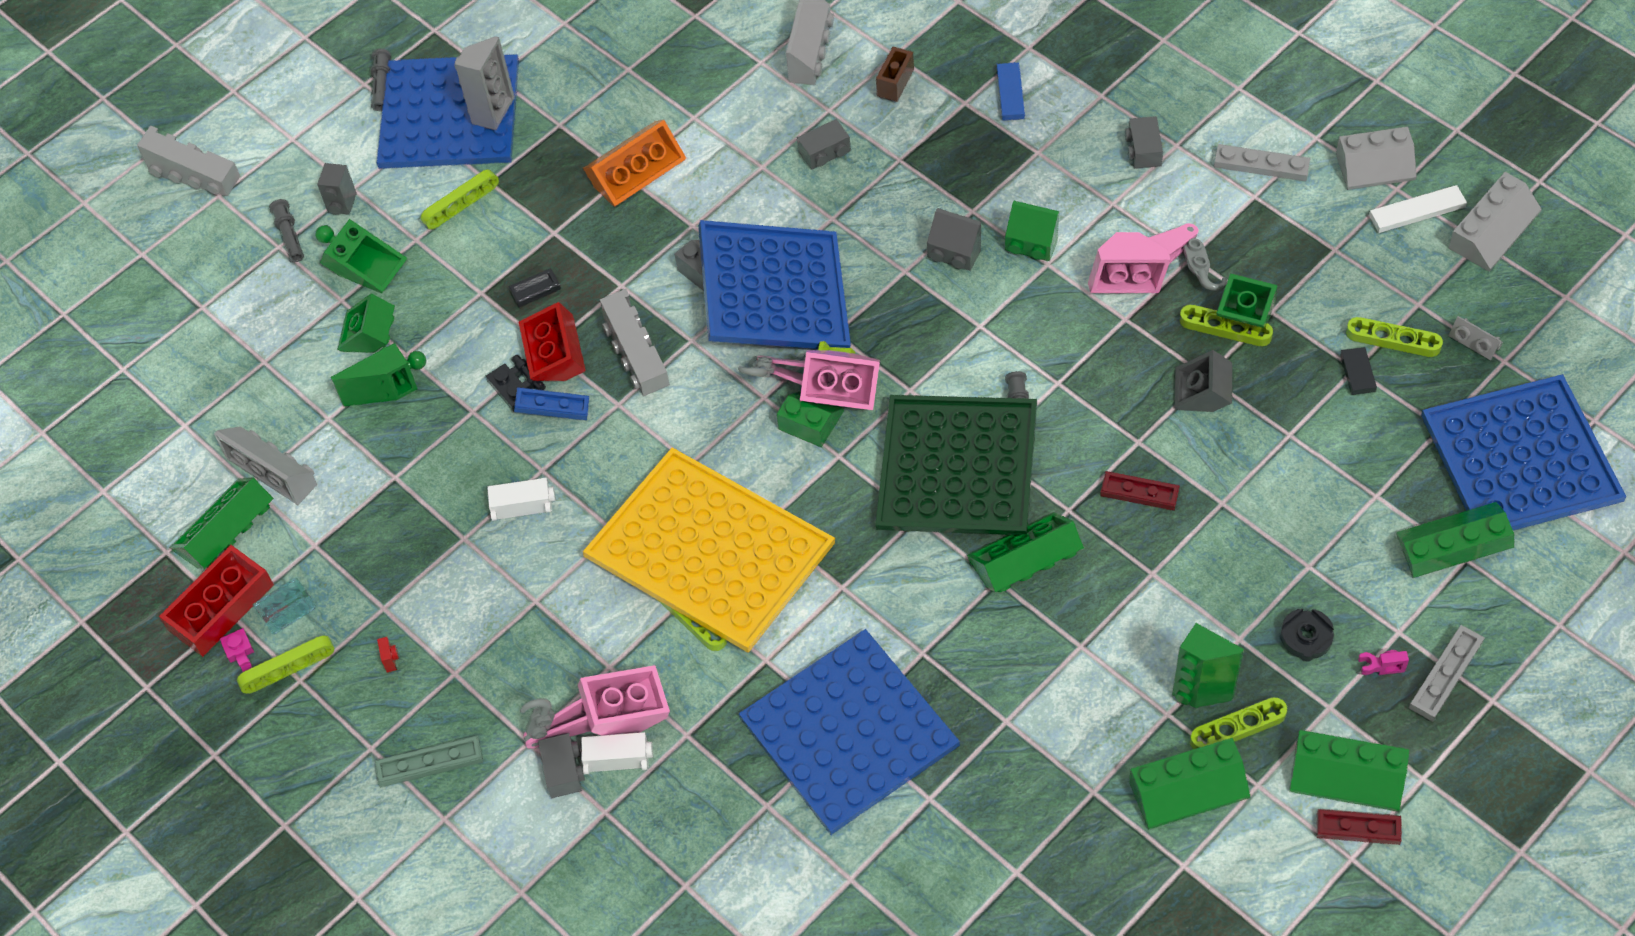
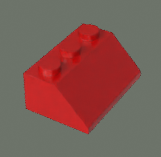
M560 302L519 321L531 380L567 381L586 371L573 314Z

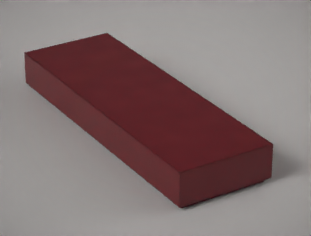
M1105 471L1100 496L1175 511L1180 485Z
M1318 809L1317 838L1400 845L1402 842L1401 816Z

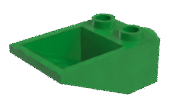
M351 219L346 222L337 236L334 235L333 229L328 225L319 226L315 232L316 239L319 242L330 243L323 253L320 264L342 278L381 294L407 260V257Z
M393 343L331 376V380L344 407L396 401L418 389L411 369H422L426 365L427 359L421 351H413L406 360L397 345Z

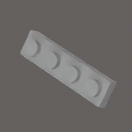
M1218 144L1214 167L1306 181L1310 158Z
M1460 625L1410 703L1409 709L1433 722L1482 645L1485 637Z

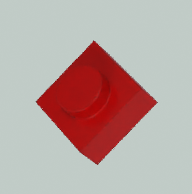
M388 637L377 639L381 661L386 672L397 670L395 660L399 659L396 645H391Z

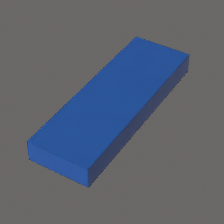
M1019 62L997 64L1002 121L1025 119Z
M517 387L514 412L587 420L589 396Z

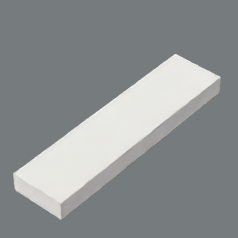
M1455 185L1370 210L1369 217L1378 233L1466 208L1467 201L1458 186Z

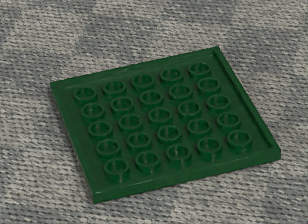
M890 395L875 523L876 530L999 535L1027 534L1037 399Z

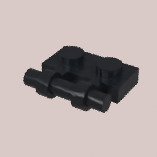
M518 354L514 355L511 359L515 364L513 368L510 369L504 363L485 376L487 382L513 412L515 410L517 387L536 388V390H544L546 388L542 381L530 379L527 360L522 359ZM521 375L527 378L523 383L518 379Z

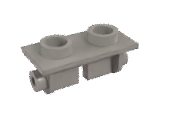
M1459 316L1456 318L1448 335L1489 360H1492L1496 350H1499L1503 344L1500 337L1489 334L1470 323L1467 318L1463 319Z

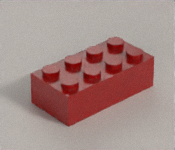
M230 545L159 618L170 633L203 657L274 584L264 568Z

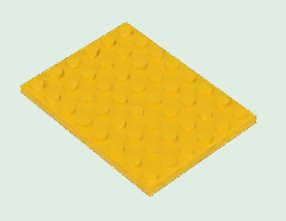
M672 447L583 550V556L749 653L833 547L835 537Z

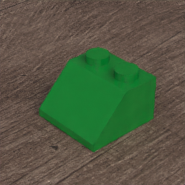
M1013 201L1005 235V251L1033 257L1037 260L1050 261L1058 241L1059 211Z
M1230 273L1216 316L1264 328L1270 319L1276 301L1277 285Z
M371 293L347 310L337 350L341 352L374 353L380 348L385 347L390 340L389 330L394 321L393 312L395 305Z
M801 391L788 395L777 412L779 430L822 448L843 414L844 408L837 405L800 401Z

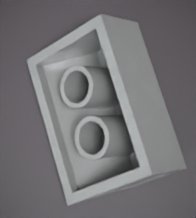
M1408 127L1339 136L1336 157L1347 190L1416 180L1414 143Z

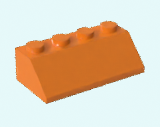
M658 120L585 166L583 170L594 188L615 207L687 158L665 120Z

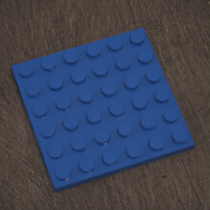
M518 54L504 55L515 98L497 130L472 124L466 101L463 97L462 87L459 83L458 73L455 69L457 57L389 60L390 72L386 76L385 99L383 101L377 155L378 169L512 162L519 68Z
M700 220L698 230L708 341L813 349L819 348L820 341H826L830 347L850 348L851 343L836 231Z
M1563 374L1422 410L1421 417L1466 511L1497 502L1505 511L1513 531L1621 503L1627 497Z
M866 629L739 713L741 721L830 835L960 746V741Z

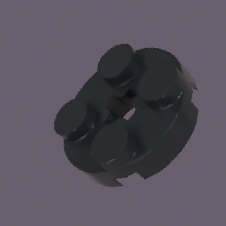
M1297 609L1289 613L1284 619L1280 640L1292 655L1308 662L1325 655L1330 650L1334 639V627L1331 620L1318 610L1303 611V609ZM1302 630L1306 632L1309 630L1313 631L1312 638L1302 636Z

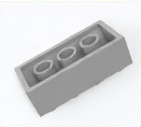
M799 0L786 51L789 83L815 85L817 76H821V60H825L826 56L825 43H829L830 40L829 26L832 27L834 23V13L830 12V4L825 0Z
M494 36L465 47L461 55L455 60V69L458 73L459 83L462 87L463 97L466 101L472 124L497 130L515 97L500 39Z
M1504 172L1455 228L1449 249L1490 272L1541 212V207L1527 184Z
M239 426L217 430L214 433L227 460L296 505H299L317 486L313 476L315 473L306 464L301 466L289 453H281L270 441L264 442L253 430L248 432Z

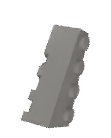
M150 125L137 144L150 174L155 177L170 179L175 183H184L195 189H204L215 195L221 194L228 197L241 177L235 162L210 151H207L205 154L192 143H188L186 146L176 141V136L169 133L166 136L157 133L158 128Z
M623 289L600 299L605 320L602 327L606 336L612 337L613 341L611 343L615 353L622 355L621 363L624 370L631 372L632 376H630L634 388H639L642 395L646 396L669 386L668 374L655 346H652L645 326L642 327L635 306L631 307L630 296L627 290Z

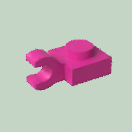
M244 628L220 638L230 663L237 660L243 672L253 668L247 655L253 653L254 650Z
M1389 650L1380 654L1379 658L1368 652L1359 654L1358 662L1365 661L1370 664V666L1362 667V675H1370L1374 672H1378L1379 675L1405 672L1409 658L1407 651Z

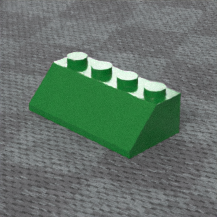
M254 477L238 478L169 548L197 569L208 568L223 550L235 544V538L240 532L245 533L252 527V520L257 515H263L270 508L269 503L274 498Z
M1497 502L1396 532L1413 578L1514 548L1513 529L1505 511Z
M1053 512L1029 524L1027 534L1007 535L968 554L967 558L988 589L994 592H1003L1008 590L1011 584L1017 581L1030 579L1033 573L1039 570L1052 568L1055 562L1061 559L1074 557L1077 555V551L1084 547L1074 521Z
M1195 623L1179 647L1172 695L1184 705L1189 704L1194 708L1232 701L1235 695L1244 649Z
M1299 730L1289 792L1399 812L1407 775L1409 749Z
M1233 738L1130 769L1129 784L1148 830L1250 798L1244 764Z

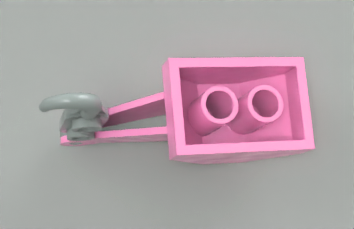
M1187 223L1151 237H1146L1140 232H1116L1098 249L1088 280L1090 293H1159L1169 264L1182 252H1184L1189 269L1198 277L1199 282L1204 288L1211 291L1222 290L1226 287L1227 279L1223 277L1220 284L1210 282L1208 279L1210 262L1203 243L1196 239L1199 230L1194 224Z
M807 350L805 361L758 355L757 361H754L752 368L739 366L738 370L741 373L759 377H770L772 373L802 385L800 401L873 410L880 360L854 353L832 350ZM774 363L804 367V373L801 374L777 367Z
M655 665L580 678L578 689L581 699L555 715L551 708V702L545 698L531 700L520 709L521 713H525L528 709L536 707L530 715L525 728L526 732L523 734L528 749L539 747L538 740L567 733L570 734V737L589 731L601 736L640 733L667 719L670 712Z

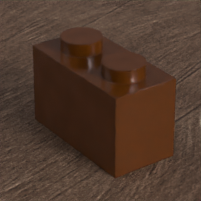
M892 46L876 77L878 97L898 102L914 71V53L912 51Z

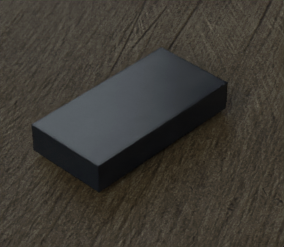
M551 268L508 286L518 307L561 290L560 283Z
M1366 348L1341 350L1340 357L1351 395L1376 392L1377 385Z

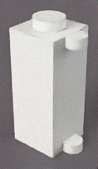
M547 478L488 486L489 509L492 521L537 513H548L552 511V502L556 501L554 487H549Z
M645 732L582 737L584 775L597 771L636 768L648 770L649 758H653L652 742L647 741Z

